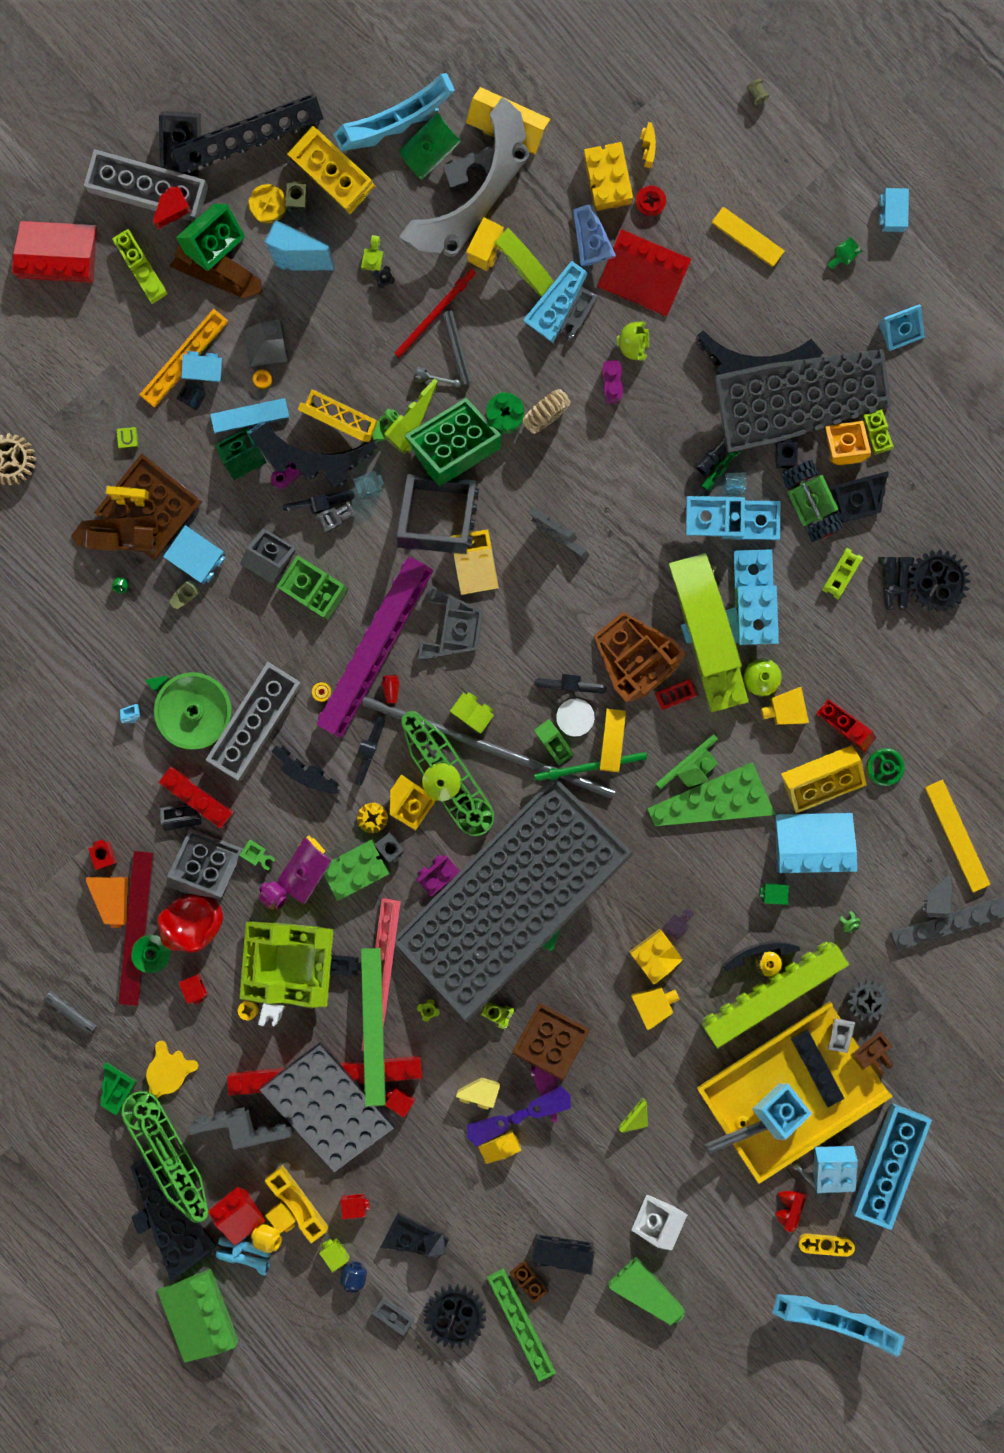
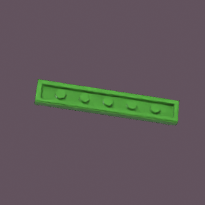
M503 1268L487 1276V1280L538 1382L555 1375L556 1371L505 1269Z

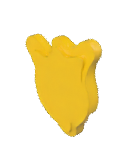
M158 1041L156 1043V1055L149 1064L146 1073L149 1093L154 1095L155 1098L178 1090L183 1084L185 1077L189 1073L196 1071L199 1067L197 1061L186 1060L180 1050L170 1055L165 1041Z

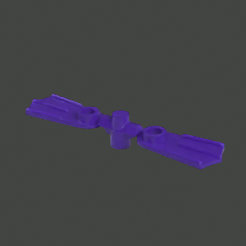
M559 1086L532 1101L528 1108L518 1110L507 1117L498 1115L467 1124V1138L478 1147L507 1131L510 1124H520L527 1117L540 1118L571 1109V1095L562 1086ZM534 1106H539L540 1111H535ZM498 1121H503L504 1126H499Z

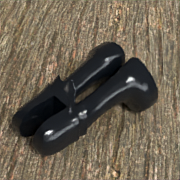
M878 557V564L885 569V583H883L882 589L886 610H893V596H898L899 610H905L909 597V590L907 588L909 568L914 564V557H897L899 568L898 586L895 585L896 557Z

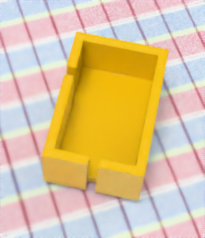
M622 142L605 145L604 149L601 146L584 149L583 158L595 211L631 205L633 194Z

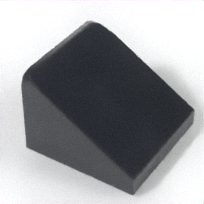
M185 383L176 399L197 410L206 394L200 389Z
M146 1208L135 1212L132 1216L138 1235L151 1228Z

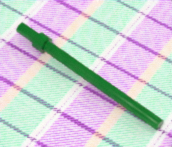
M642 752L622 756L620 765L646 760L647 753ZM601 761L562 769H548L547 772L534 774L535 782L546 779L556 780L561 776L600 769Z

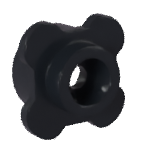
M384 266L383 269L373 272V277L376 278L379 288H384L385 285L395 282L389 266Z

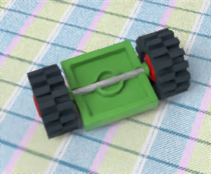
M809 460L783 472L781 477L787 489L800 484V486L787 493L803 527L817 521V523L806 528L811 541L815 542L832 535L844 527L838 514L825 518V516L839 509L823 475L807 481L819 474L813 460Z

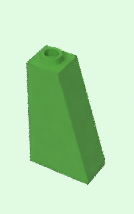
M637 1256L608 1282L609 1288L669 1325H672L674 1322L678 1323L684 1317V1307Z

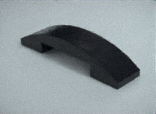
M787 942L758 943L735 953L723 964V968L730 970L745 966L743 962L744 957L778 949L780 955L801 950L799 946Z

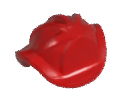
M186 894L173 901L158 916L159 934L162 944L174 951L190 953L204 949L214 939L222 925L223 911L220 904L215 898L194 894Z

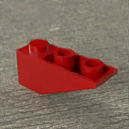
M829 699L816 713L863 752L877 738L870 728Z

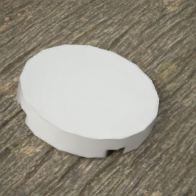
M578 698L569 699L558 708L556 714L557 724L565 734L581 736L592 728L594 711L584 700Z

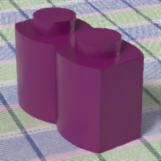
M618 360L605 361L603 364L601 375L605 384L603 397L606 404L620 403L622 399L623 385L620 380L622 368Z

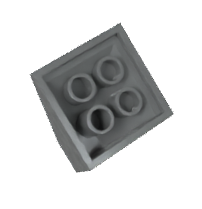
M190 828L167 876V886L183 893L221 899L243 848Z

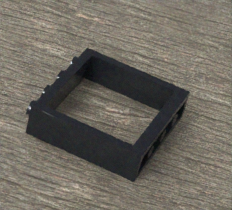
M407 474L397 532V547L467 554L468 546L472 545L473 536L470 535V531H474L475 520L472 519V516H476L477 504L474 503L475 500L479 499V488H476V480L453 478L439 486L430 476ZM415 489L468 494L462 538L408 533Z

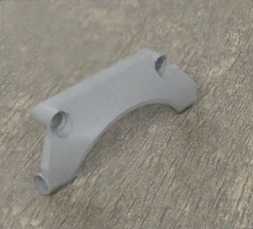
M501 98L489 114L494 131V155L488 176L479 191L466 204L449 214L432 219L411 220L398 237L406 246L414 248L418 252L440 254L443 251L448 257L457 255L483 217L486 216L529 156V151L522 144L526 138L522 114L508 100ZM515 152H522L524 158L517 159L515 157ZM447 243H454L456 250L449 251Z

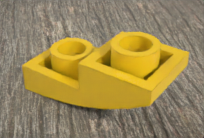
M648 122L647 128L642 129L640 139L643 140L642 146L646 147L642 158L646 160L644 167L652 168L656 140L653 124Z

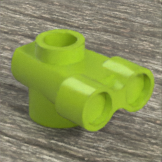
M487 1002L482 1007L480 1015L497 1023V1027L505 1030L513 1015L514 1008L507 1005L502 1007ZM494 1008L493 1014H488L489 1010Z

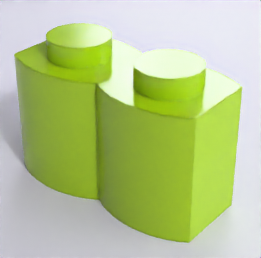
M463 692L450 712L481 734L494 716L492 714L493 709L485 703L482 706L476 702L478 698L470 692L467 695Z

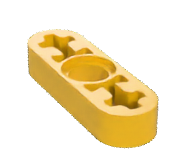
M802 1234L798 1238V1246L804 1253L848 1257L855 1250L854 1243L847 1237ZM806 1239H809L811 1243H816V1239H818V1249H815V1245H808V1248H805L802 1242H806ZM824 1240L831 1241V1248L823 1250L821 1243ZM835 1241H837V1245L843 1246L845 1242H847L850 1248H847L846 1251H844L841 1247H836Z

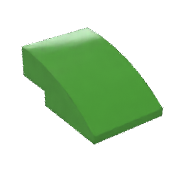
M298 555L276 586L328 621L349 590L345 585Z

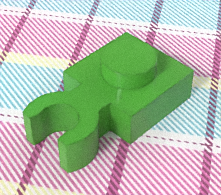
M250 839L239 854V856L255 866L259 861L266 870L270 868L265 865V861L267 859L275 861L274 857L263 855L266 849Z

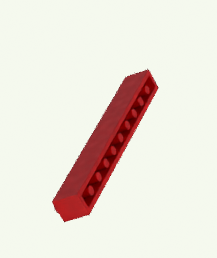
M421 1056L384 1059L385 1082L422 1078ZM364 1061L340 1063L358 1084L365 1083ZM285 1068L229 1073L227 1076L228 1094L230 1096L262 1093L260 1086Z

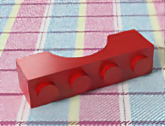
M169 767L158 782L219 828H224L235 813L222 802L196 786L187 776L174 767Z

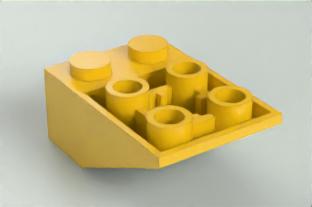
M488 529L470 532V535L473 536L472 545L468 546L467 554L453 553L461 595L499 588ZM462 534L454 535V536H450V537L462 538Z

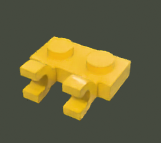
M106 487V494L111 496L112 500H116V503L119 505H125L126 501L124 498H131L130 501L135 502L136 506L144 507L143 499L148 500L149 492L145 489Z

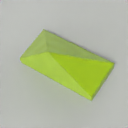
M643 1097L618 1126L622 1133L648 1127L647 1102Z

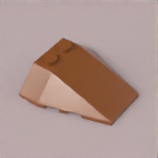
M625 612L620 613L594 635L614 689L626 703L648 695L676 671L686 655V652L674 639L663 635L654 628L652 629Z

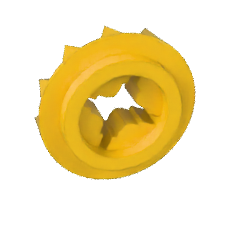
M368 803L359 810L357 821L365 832L377 833L385 828L388 815L385 808L380 804ZM368 810L373 815L380 814L376 818L377 826L372 821L365 823L369 818Z

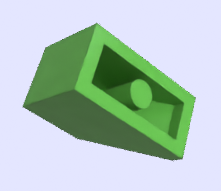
M550 719L534 730L558 765L574 755Z

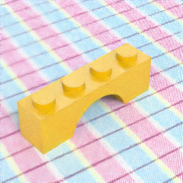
M281 1165L266 1177L265 1182L275 1196L279 1197L289 1207L298 1222L299 1228L310 1243L327 1232L329 1226L284 1165Z

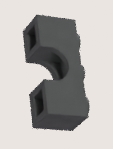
M486 147L478 154H467L464 156V159L458 161L456 159L450 160L443 166L451 193L469 187L467 174L472 169L482 170L487 178L493 160L494 148Z

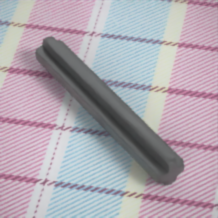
M447 311L443 313V319L462 385H468L471 383V377L453 312Z
M758 1121L706 1143L705 1149L710 1154L768 1129L762 1121Z

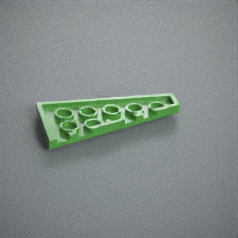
M753 762L647 808L654 826L776 815Z

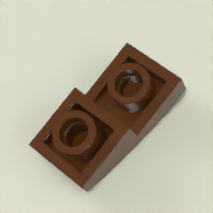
M525 1260L509 1272L533 1303H536L549 1292V1289Z

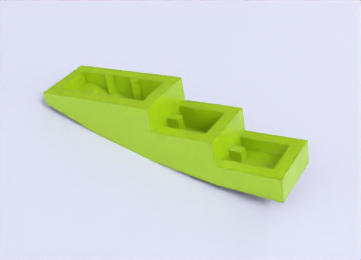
M509 228L494 242L506 255L505 258L518 270L517 273L542 297L554 281L534 255Z

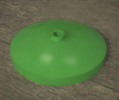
M184 673L170 679L161 688L154 705V717L159 731L169 742L184 749H202L218 741L232 718V705L227 691L217 680L201 673ZM193 708H196L197 714H192Z

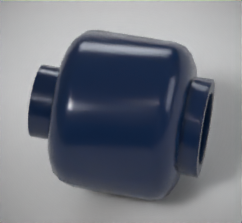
M352 1261L351 1264L345 1265L340 1279L344 1290L356 1293L363 1289L367 1270L362 1266V1263Z

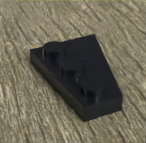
M398 1212L380 1248L426 1255L424 1235L438 1232ZM444 1236L445 1247H446V1245H447V1243H448V1241H449V1238L446 1237V1236Z

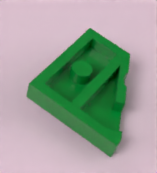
M107 1062L103 1065L105 1072L104 1081H102L103 1094L100 1106L117 1116L121 1112L125 1099L130 1096L138 1081Z

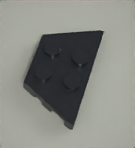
M886 471L829 486L828 488L839 509L833 513L838 514L842 523L881 513L889 472Z

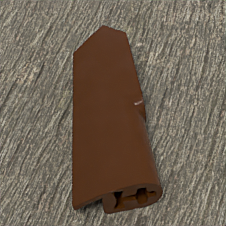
M179 245L174 254L176 258L170 264V267L242 299L263 292L261 279L226 256L220 259L211 269L205 270L186 255L181 245Z
M152 515L81 521L71 537L77 546H83V548L109 551L119 549L155 553L158 548L157 517Z

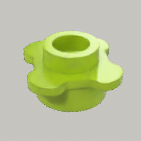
M428 999L426 1003L419 1004L417 1007L425 1022L440 1014L439 1009H436L434 1005L435 1001L433 999Z

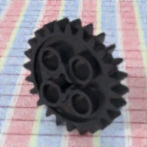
M941 549L937 551V554L932 550L929 554L930 557L924 553L922 554L923 559H916L918 565H912L914 571L908 572L912 576V578L908 579V582H911L912 585L908 589L914 590L910 595L911 597H918L915 603L922 601L921 608L928 605V611L935 607L936 612H940L942 607L945 612L948 611V605L953 609L955 608V603H962L959 597L966 598L963 591L970 590V588L965 586V584L971 582V580L966 579V576L970 575V573L964 572L967 565H960L963 559L955 560L957 554L949 557V551H946L943 555ZM933 563L939 565L940 570L938 573L932 570ZM947 566V572L940 579L941 584L935 587L932 596H930V591L934 588V586L937 583V580L935 578L940 577L943 574L945 567ZM949 573L955 575L956 581L954 583L949 581ZM923 579L929 581L930 586L928 589L922 587ZM940 589L944 590L946 593V597L944 599H941L938 596V591Z
M457 1283L455 1289H453L451 1284H449L448 1290L442 1286L441 1293L436 1290L434 1291L436 1298L429 1297V1301L432 1304L426 1303L425 1308L429 1311H424V1316L429 1318L424 1319V1324H430L427 1326L426 1331H433L431 1338L437 1336V1344L442 1340L444 1341V1347L451 1343V1349L454 1348L455 1344H458V1347L461 1348L463 1342L469 1346V1339L475 1342V1334L481 1336L479 1328H485L482 1322L486 1321V1316L482 1314L486 1313V1308H480L484 1305V1302H478L479 1294L473 1296L474 1289L467 1292L466 1285L459 1289V1284ZM446 1300H452L454 1302V1306L447 1307L445 1306L444 1302ZM462 1300L452 1331L448 1332L458 1301ZM470 1307L473 1311L470 1314H465L462 1309ZM444 1318L448 1323L442 1326L437 1321ZM458 1325L465 1326L466 1330L464 1332H458L456 1330V1327Z

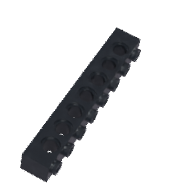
M310 94L170 148L179 171L188 174L195 171V168L201 165L203 167L212 165L213 161L217 159L226 160L233 153L247 152L249 147L254 145L256 147L263 146L270 139L278 140L283 138L286 133L300 132L302 127L307 125L310 127L316 126L324 118L317 97L314 94ZM304 110L306 112L305 117L297 119L298 112ZM283 117H287V124L284 126H280V119ZM264 124H270L268 132L264 133L261 131ZM246 131H252L250 139H244L243 135ZM233 137L235 139L234 144L227 146L225 144L226 140ZM211 144L217 145V149L213 153L208 152V147ZM198 151L199 156L196 159H190V153Z

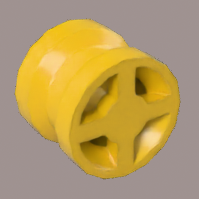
M245 1000L238 1007V1015L246 1021L253 1019L259 1011L258 1004L249 1000Z

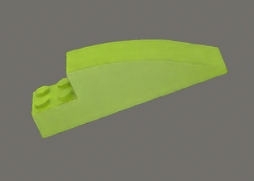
M703 553L669 563L709 711L715 712L749 702L739 668L741 666L739 655L707 554Z

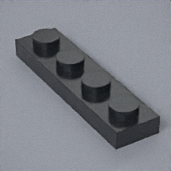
M807 1029L792 1037L791 1040L826 1106L830 1107L844 1100L845 1098L809 1030Z

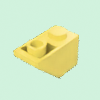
M481 1077L459 1089L456 1097L463 1103L470 1104V1102L478 1104V1107L488 1110L489 1107H494L500 1083Z

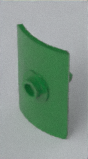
M436 113L399 150V153L411 170L422 180L460 143V139L449 128L442 116Z

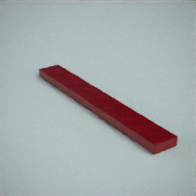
M134 851L118 1003L121 1005H139L142 971L134 965L131 952L135 942L141 937L146 936L154 852Z

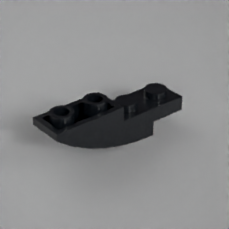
M275 746L271 751L285 763L281 771L298 783L326 793L337 794L341 791L338 789L339 784L332 778L328 780L323 775L325 772L319 766L313 767L310 765L305 770L304 767L306 765L298 758L294 760L290 757L291 752L286 747L282 746L280 748Z

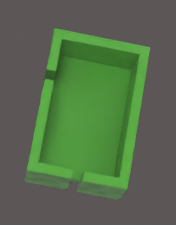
M373 839L339 856L340 861L338 858L332 860L325 871L324 876L337 901L390 874L383 858L379 860L376 858L381 854L376 848Z

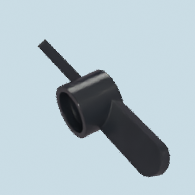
M351 490L312 496L308 500L287 503L282 507L283 511L310 507L311 514H319L329 510L330 504L350 501L354 499L355 495Z
M562 674V680L538 678L534 681V685L537 687L599 694H604L607 691L605 685L581 682V676Z
M383 717L376 719L369 741L363 739L360 744L357 757L361 758L362 762L355 779V785L357 786L363 784L369 765L373 760L385 724Z

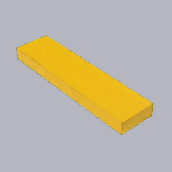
M722 207L711 223L772 268L785 252V250L725 207Z

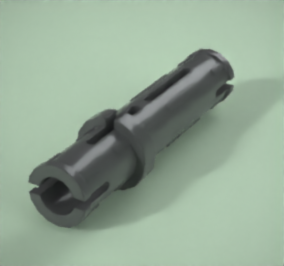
M52 990L44 998L43 1001H46L55 1008L58 1014H63L87 1032L88 1035L97 1027V1024H94L68 1004L69 1001H64L53 993Z

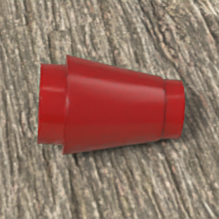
M385 675L381 684L386 703H397L400 684L398 675Z

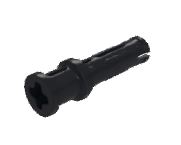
M724 436L712 450L705 453V457L699 463L694 465L697 471L705 477L709 475V471L715 464H719L720 457L726 452Z

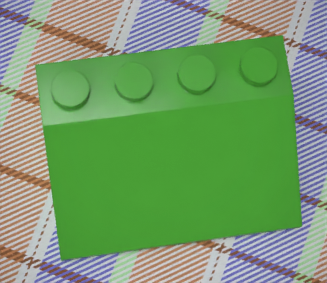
M212 1269L157 1289L184 1363L217 1355L236 1347L239 1340Z

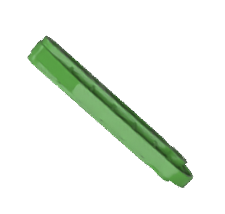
M415 711L406 712L401 719V723L412 758L423 774L425 770L420 764L423 760H426L431 768L436 763H447L450 766L459 761L467 773L460 781L464 792L461 793L459 790V795L457 797L455 795L452 798L456 804L452 808H449L445 801H442V803L464 833L470 836L485 834L494 822L492 805L446 736ZM408 716L410 718L415 717L414 724L416 727L421 725V728H418L414 733L412 731L415 728L414 725L407 723L409 720ZM435 730L443 737L446 743L440 746L431 732ZM418 732H424L427 735V740L424 742L419 741L417 738ZM429 741L432 742L429 745L432 750H437V753L435 754L436 757H434L433 755L429 756L428 753L430 752V749L428 748V746L425 749L423 748V746L426 745ZM414 743L423 755V758L419 761L413 754L411 747ZM446 745L449 746L457 758L450 762L442 750ZM467 777L471 779L478 790L473 794L463 781ZM440 779L439 781L444 786V781ZM480 793L481 796L483 797V799L480 798V797H474V796H475L476 794ZM467 795L469 799L461 803L459 799ZM466 802H468V804L470 805V807H471L470 810H469L468 807L466 806V804H465ZM458 807V810H457V813H456V817H455V815L453 814L452 810H454L455 808ZM474 812V814H479V820H472L471 817L473 814L471 813ZM467 815L466 819H459V816Z
M141 1091L131 1094L125 1099L121 1107V1117L165 1197L192 1222H203L208 1216V1207L202 1179L155 1096ZM138 1106L140 1109H145V1112H143L144 1116L142 1114H137L136 1111L139 1110L137 1108ZM160 1112H161V1114H162V1116L164 1117V1119L161 1120V1121H158V1119H159V1117H160ZM145 1118H146V1119L148 1120V1122L150 1123V1126H147V1125H146V1123H145V1121H144ZM134 1119L137 1120L134 1126H132L131 1124L133 1123ZM163 1121H166L173 1133V1136L170 1138L166 1136L160 1125ZM154 1125L156 1130L148 1134L146 1129ZM132 1129L141 1133L135 1136ZM157 1132L159 1133V1135H160L161 1139L163 1140V1142H164L166 1148L168 1149L170 1155L172 1156L171 1158H169L170 1156L167 1154L165 1148L163 1147L161 1140H160V1141L158 1140V1138H157V1136H156V1133H157ZM141 1134L150 1148L145 1153L136 1138ZM150 1136H153L156 1140V1145L166 1161H163ZM174 1137L183 1151L179 1155H177L169 1141ZM149 1152L153 1153L159 1164V1167L153 1169L146 1156ZM180 1156H186L192 1170L186 1171L179 1159ZM162 1169L169 1184L163 1186L155 1171ZM193 1171L198 1178L200 1187L196 1189L188 1175ZM176 1174L178 1176L182 1175L181 1183L175 1182ZM171 1185L178 1198L177 1202L169 1197L165 1188ZM182 1185H188V1187L179 1190L180 1187H183ZM187 1190L193 1194L191 1201H186L184 1198V1193ZM197 1201L198 1204H195L194 1206L189 1208L188 1205L193 1204ZM196 1209H201L200 1217L194 1216Z

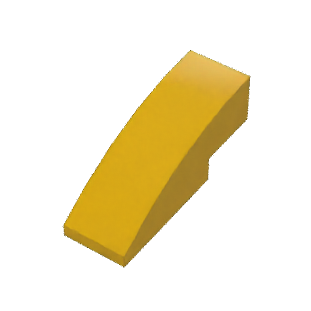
M607 709L600 762L601 771L619 773L626 711Z

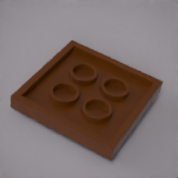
M539 1002L512 1054L564 1081L590 1029Z

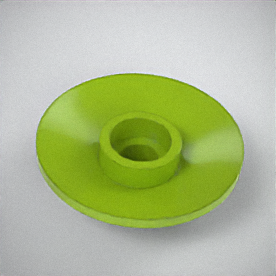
M447 763L433 764V768L429 767L424 773L423 788L427 795L434 800H449L458 793L461 787L459 772L455 767L449 766ZM438 780H443L444 786H439Z

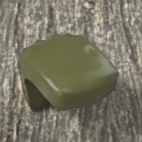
M191 580L186 581L170 598V606L177 610L186 605L199 594V587Z

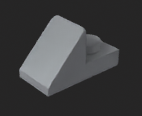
M833 1019L829 1050L848 1053L855 1022Z

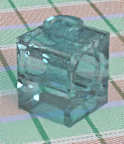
M375 471L353 479L361 499L383 491L381 488L384 485L380 474L376 476Z
M726 473L724 476L725 496L744 495L746 493V473Z

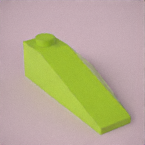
M435 378L418 396L419 401L411 403L405 412L406 415L404 417L400 415L384 433L386 440L402 454L410 453L413 450L405 439V435L423 424L438 386V381Z

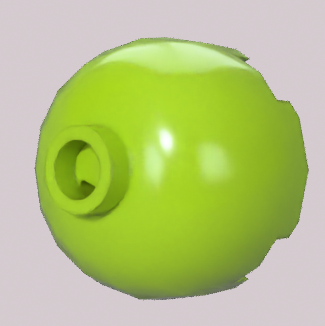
M631 322L625 325L620 335L617 336V346L620 347L625 357L632 360H645L647 358V355L644 353L645 347L649 348L650 338L649 329L644 328L646 322Z
M761 658L748 664L743 674V681L747 690L754 695L761 697L769 696L776 692L781 685L782 674L775 662Z

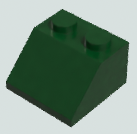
M248 427L215 444L218 454L233 481L244 477L249 472L259 469L267 463L264 455L247 433L250 431Z

